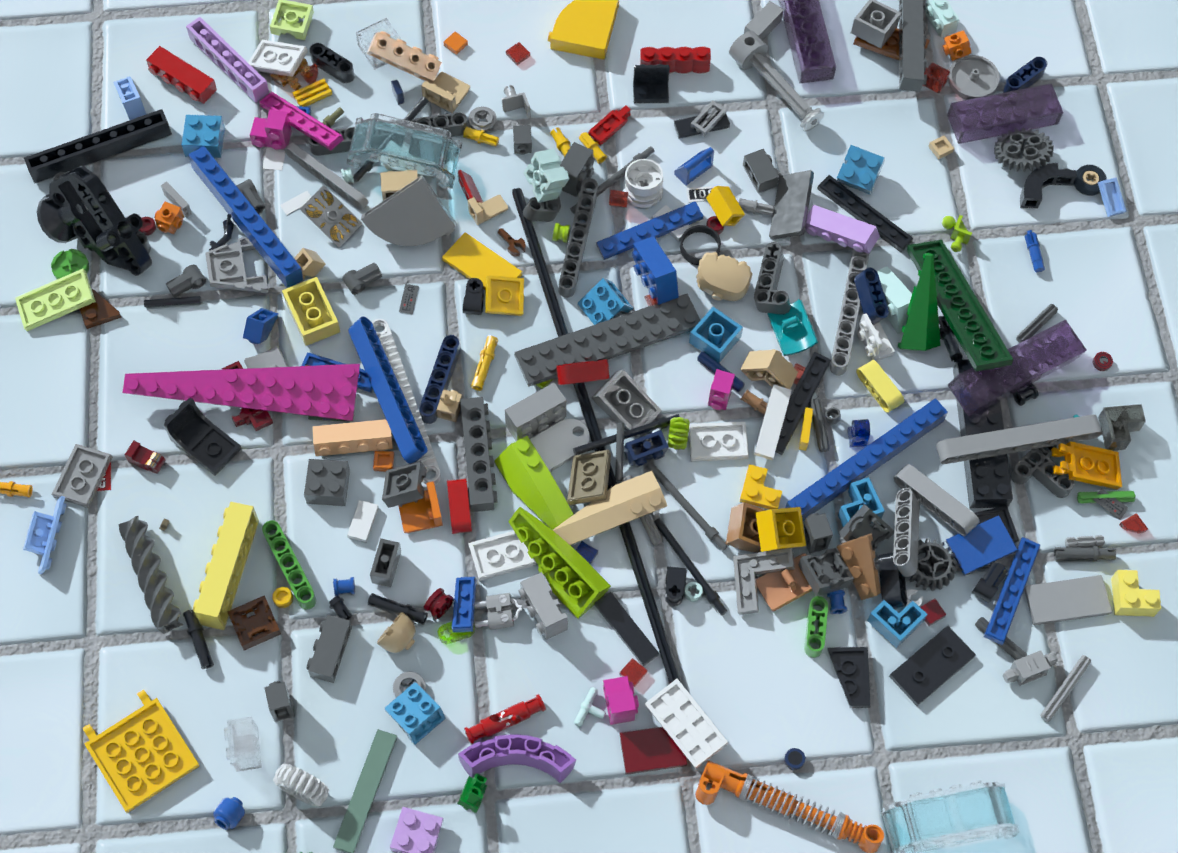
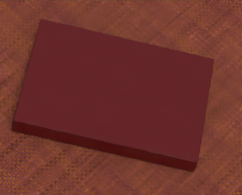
M663 727L619 733L626 775L687 766L686 756Z

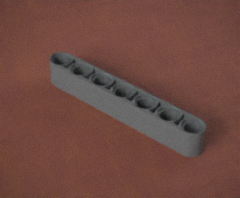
M592 178L585 179L581 186L559 279V294L565 298H569L575 293L596 203L598 183ZM583 204H588L589 207H584V206H582V205H583ZM579 220H584L586 222L580 223ZM575 236H581L582 239H576ZM577 252L578 255H572L571 253ZM572 268L575 271L570 272L567 269ZM568 284V285H570L571 287H570V288H565V287H563V285Z

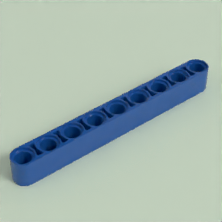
M362 316L348 329L350 337L403 459L409 464L415 463L427 453V446L375 328L367 317Z

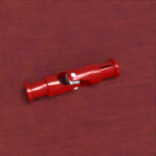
M537 694L535 698L526 702L521 701L480 720V723L470 728L465 727L464 731L472 745L474 741L485 736L488 738L506 728L529 719L532 714L541 710L545 711L546 707L541 696Z

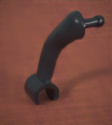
M228 214L227 220L223 221V237L217 243L211 241L209 251L225 245L231 239L234 226L233 221H231V214Z

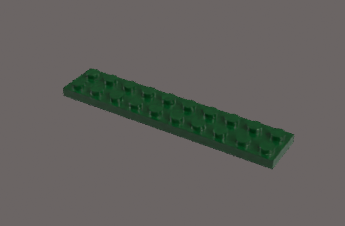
M943 240L907 245V252L918 271L922 270L925 260L923 254L931 253L934 256L937 305L974 370L977 372L1012 365L1013 358Z

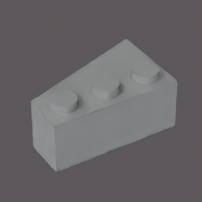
M541 572L521 581L518 591L522 600H526L529 605L527 607L531 618L535 617L537 621L535 626L540 635L543 634L547 640L567 631L568 617L566 613L562 614L559 608L560 603L558 599L555 600L552 589L543 573Z

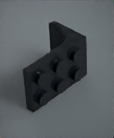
M192 398L183 401L179 409L165 420L164 427L170 440L215 476L242 449L240 444L202 414Z

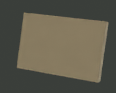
M610 450L573 456L567 498L569 505L606 499L611 461Z

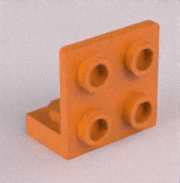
M434 481L426 483L427 490H424V496L418 502L403 504L402 507L399 506L404 533L443 526Z

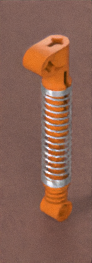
M708 760L695 794L696 799L701 804H712L717 797L719 789L722 788L734 793L741 800L743 799L746 802L751 800L752 804L756 802L758 807L761 805L764 806V809L768 807L771 812L775 810L777 815L783 813V817L787 815L790 820L795 815L796 823L800 818H802V825L809 821V828L814 823L815 831L819 826H822L821 833L827 828L828 836L831 834V837L838 840L848 838V841L853 840L855 844L858 842L862 851L866 853L877 852L884 839V832L877 825L872 824L862 827L863 824L861 823L857 825L858 822L856 821L852 823L853 820L850 819L849 815L839 812L836 817L834 816L835 809L829 814V807H826L825 811L821 810L822 804H820L818 809L815 808L816 801L810 806V799H807L806 803H803V796H801L799 801L796 800L797 793L791 795V791L786 793L784 788L779 790L778 786L772 787V783L767 785L765 780L760 782L759 778L755 780L753 779L754 776L750 774H740ZM708 783L712 784L710 790L706 789Z

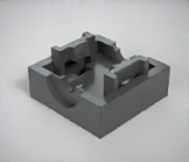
M421 461L386 471L382 500L388 508L398 505L402 507L403 504L416 503L419 499L423 498L424 489L421 482L426 477L427 469Z
M864 504L838 534L844 540L850 541L872 533V550H876L878 543L889 539L894 534V530Z
M836 548L826 550L819 557L817 555L812 556L811 554L802 556L798 563L799 568L816 596L848 588L854 580L848 566H846Z

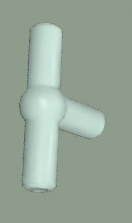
M594 687L590 689L585 701L580 706L581 709L574 721L575 725L582 726L588 712L601 719L604 718L606 712L592 705L598 689Z

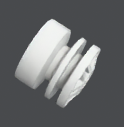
M638 159L627 167L625 172L626 198L631 204L640 208H648L656 205L661 200L663 195V170L655 161Z

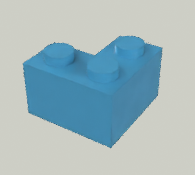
M867 477L851 483L848 494L852 503L841 506L838 513L842 526L844 527L864 504L882 519L885 510L870 478Z
M883 600L870 613L867 621L895 648H898L924 622L928 614L914 601L910 602L898 613Z

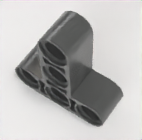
M1057 445L1047 447L1050 451L1044 448L1031 449L1015 465L1010 477L1014 483L1024 484L1033 476L1058 498L1067 497L1074 487V480H1070L1068 474L1057 475L1053 473V466L1057 464L1050 459L1052 457L1051 449L1057 448ZM1030 459H1035L1037 463L1032 462ZM1018 471L1024 472L1025 475L1019 474ZM1045 471L1050 472L1052 476L1047 475ZM1060 484L1065 485L1067 489L1062 488Z

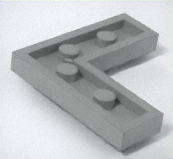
M792 548L733 556L738 614L759 612L756 584L757 574L795 569Z

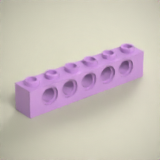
M198 17L186 26L190 40L255 103L269 94L267 81L201 17Z

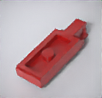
M625 105L620 111L612 110L592 127L588 134L601 146L627 123V118L631 115V109Z

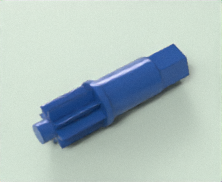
M1028 230L1024 237L1034 271L1036 273L1045 270L1037 234L1032 232V230Z

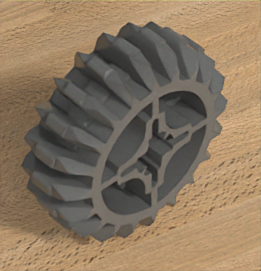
M929 538L925 540V543L921 539L918 541V555L921 553L926 555L918 561L917 571L909 580L910 582L916 581V587H919L921 584L923 585V590H926L927 587H930L931 591H934L936 587L940 590L943 588V585L948 586L950 581L954 579V574L957 572L955 567L957 561L953 560L955 553L949 554L951 549L950 547L945 549L944 542L939 545L937 544V539H934L933 543H931ZM945 568L944 574L935 577L936 571Z

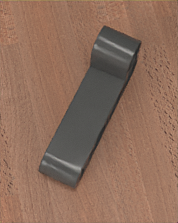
M532 197L523 210L524 217L530 221H553L561 209L560 197L538 203L536 197Z
M771 242L766 246L755 288V304L758 311L763 313L786 314L791 309L788 294L785 291L777 290L784 261L782 247L778 242Z

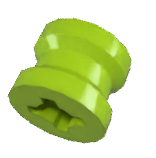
M555 223L553 241L562 240L564 243H568L570 225L562 226L560 223Z

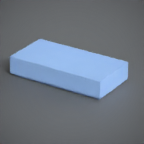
M1117 177L1098 182L1107 217L1127 212Z

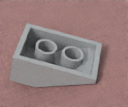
M625 370L615 372L591 397L617 423H625L626 430L651 423L662 411Z

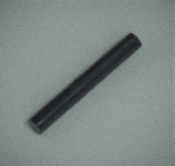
M201 296L144 300V307L201 303Z

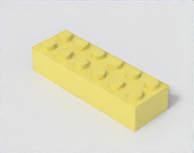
M231 501L229 507L224 510V522L222 526H219L217 537H219L217 544H214L212 547L211 562H208L206 565V577L199 587V599H196L193 605V611L202 626L225 630L229 617L227 611H230L259 523L253 506Z

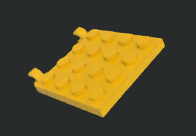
M145 690L137 693L144 706L97 735L90 724L82 728L89 739L84 745L126 813H129L200 766L159 700L155 698L151 701Z

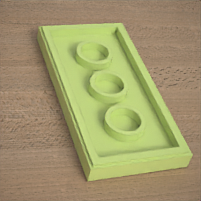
M84 269L15 298L26 331L96 302Z

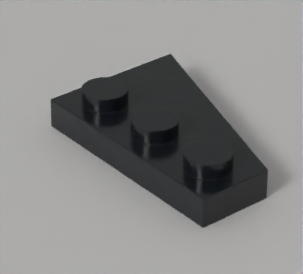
M868 647L827 648L849 707L870 708Z

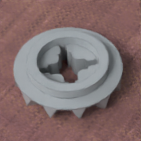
M482 106L470 112L468 121L473 129L479 131L486 130L488 132L490 128H494L495 123H497V117L492 109ZM479 118H481V119L486 118V122H484V121L480 122V121H479Z
M415 672L402 673L393 684L395 697L397 698L406 690L404 686H410L412 682H416L425 691L424 679Z

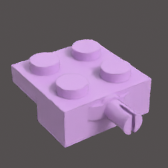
M402 807L390 845L391 851L397 853H434L443 818Z

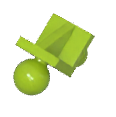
M959 215L957 222L952 216H946L942 220V226L945 229H952L954 227L951 239L955 240L951 244V249L954 252L961 251L962 243L968 245L972 232L966 229L962 221V215Z

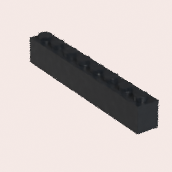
M163 109L27 156L24 160L35 184L52 178L57 173L69 172L80 166H86L170 136L172 133Z

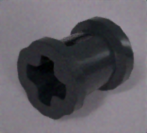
M1028 383L1026 387L1013 391V397L1020 406L1024 405L1026 401L1032 398L1036 399L1039 396L1038 390L1033 383Z

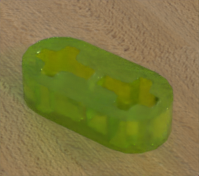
M452 622L443 624L438 628V638L444 644L469 638L475 633V623L473 625V632L453 633ZM444 630H448V632H452V633H450V637H449V638H446V636L443 635V634H444Z

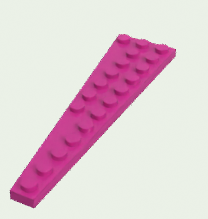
M360 364L125 374L122 393L187 401L189 398H192L198 403L353 421Z

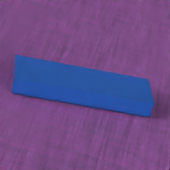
M476 577L456 578L452 621L453 633L473 632Z

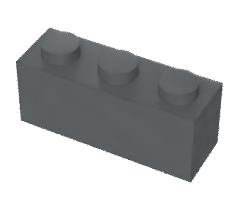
M327 615L325 621L322 620L319 632H321L320 637L315 640L313 651H315L313 658H309L307 663L310 677L334 683L352 630L350 620Z

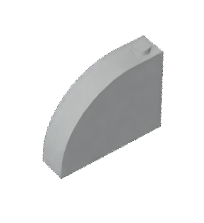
M423 175L361 216L362 222L376 236L392 244L402 246L427 244L444 234L448 236L456 227V222Z

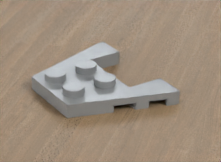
M241 237L237 239L238 242L231 245L225 244L205 253L210 287L269 293L266 275L246 278L242 251L255 249L248 238Z

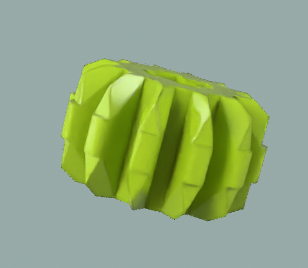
M673 417L671 419L668 437L669 448L680 450L687 447L690 425L688 419L683 417Z

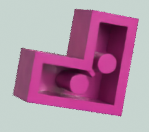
M269 110L267 119L255 117L250 132L252 145L271 147L276 150L287 147L292 134L288 113Z
M628 676L603 680V690L610 725L635 721V714H638L639 703L637 695L633 696V683L628 681Z

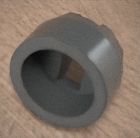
M833 407L826 410L825 417L827 422L837 424L841 420V413L838 408Z

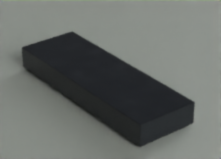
M708 113V114L699 122V125H701V123H702V122L709 116V114H711V113ZM727 114L709 132L729 128L730 123ZM697 116L674 121L678 139L702 134V132L698 133L696 128H691V123Z

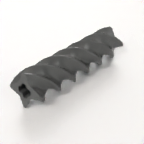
M135 516L127 522L120 523L119 532L125 541V548L131 558L133 570L138 576V584L144 593V600L151 612L152 622L157 630L166 634L170 630L183 625L178 622L180 609L171 604L174 593L165 587L167 581L166 573L158 569L161 558L152 552L154 540L145 535L148 524L145 521L139 520V516Z

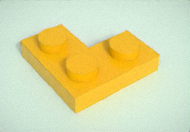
M749 464L739 502H745L766 509H778L782 491L764 486L768 469Z

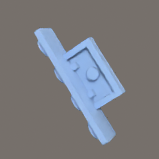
M64 496L57 500L53 516L34 511L23 550L42 555L38 570L39 574H42L46 569L49 570L52 558H49L50 552L54 551L57 540L54 537L60 531L62 524L59 521L60 515L64 514L67 505L64 503Z

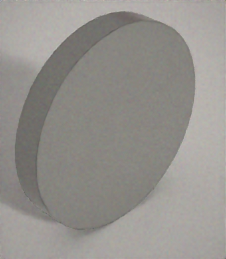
M966 55L958 58L951 65L948 73V83L951 89L964 99H987L995 93L1000 81L997 67L990 60L978 55Z

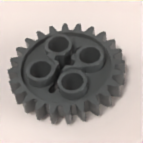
M1015 128V132L1009 130L1008 135L1003 133L1002 138L998 137V142H995L994 147L995 159H998V163H1003V167L1009 166V170L1016 168V172L1019 169L1025 172L1028 168L1030 171H1033V167L1040 169V165L1046 166V162H1050V158L1053 157V141L1049 140L1050 137L1045 136L1044 132L1038 134L1039 130L1032 132V128H1029L1028 131L1022 128L1021 131H1018Z

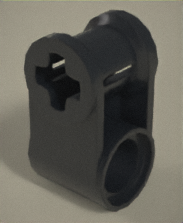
M478 278L469 279L466 284L463 314L482 315L484 290L483 283Z
M667 566L665 601L670 606H678L683 601L687 568Z

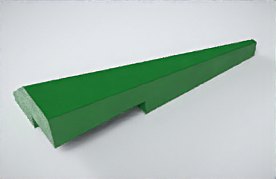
M931 253L923 254L925 260L922 270L918 271L919 281L917 286H914L906 313L908 315L907 323L902 328V340L898 342L899 349L926 351L941 346L934 256Z

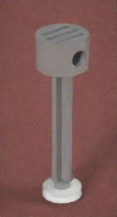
M747 31L738 37L730 47L729 55L744 70L754 66L800 116V119H803L800 127H804V131L813 129L822 120L824 112H821L820 108L812 111V107L800 97L766 60L764 56L767 53L768 46L754 31Z

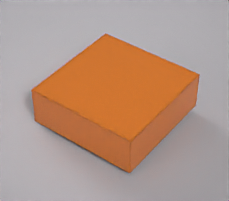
M455 31L443 44L457 55L468 45V40Z
M375 451L373 470L386 472L393 469L394 451Z

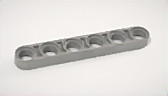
M291 142L284 148L286 154L292 160L359 210H363L369 204L367 198L296 144Z

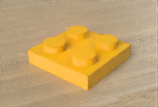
M488 275L486 277L485 313L522 316L524 310V278Z

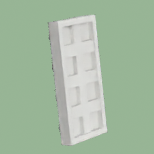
M678 679L674 680L645 703V706L695 769L728 745L725 737Z

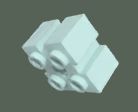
M554 148L535 152L531 159L532 164L527 166L524 175L529 185H533V193L538 203L557 199L562 192V187H565L569 180L568 172L564 167H560L561 159Z

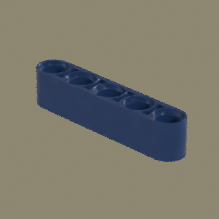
M448 335L442 341L419 407L422 421L426 424H432L438 418L437 407L442 391L448 389L460 355V342L454 335ZM450 345L455 346L454 348H448ZM445 361L450 362L449 364H446V365H445V364H442V363L445 362ZM437 378H444L442 381L436 380ZM432 394H438L437 397H430ZM428 410L433 411L431 414L424 413Z

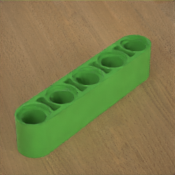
M273 520L267 521L262 527L264 537L299 606L307 610L313 608L316 604L314 591L280 525ZM271 530H277L273 535L268 534ZM279 546H285L282 551L276 550ZM288 562L294 563L291 567H284ZM295 579H302L299 584L293 583ZM305 595L311 596L309 600H301Z

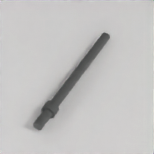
M650 146L642 153L635 155L631 162L598 186L597 196L622 178L627 167L632 162L638 159H646L655 152L653 147ZM577 203L570 208L573 214H575Z
M653 462L648 463L646 466L648 470L653 472L658 481L706 532L705 535L709 540H713L722 551L726 549L728 545L718 535L719 532L704 520Z

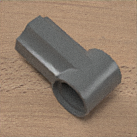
M248 179L236 185L257 213H262L266 207L257 194L252 180Z
M372 263L358 271H348L343 275L342 280L350 292L355 295L362 292L366 285L380 279L382 273L378 265Z
M192 264L186 267L181 275L167 282L166 286L175 298L191 288H201L206 283V278L197 265Z

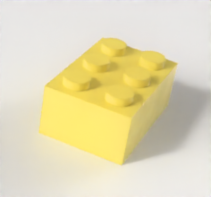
M317 277L282 290L285 303L305 346L340 333L338 320Z

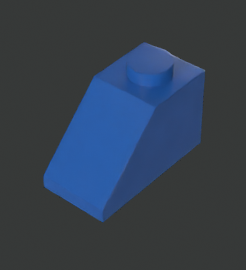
M263 308L254 312L246 319L243 338L249 340L252 344H261L268 339L279 314Z

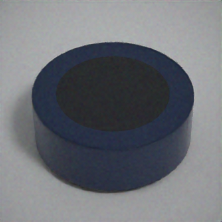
M798 748L789 749L784 757L785 765L792 770L802 768L805 763V754Z

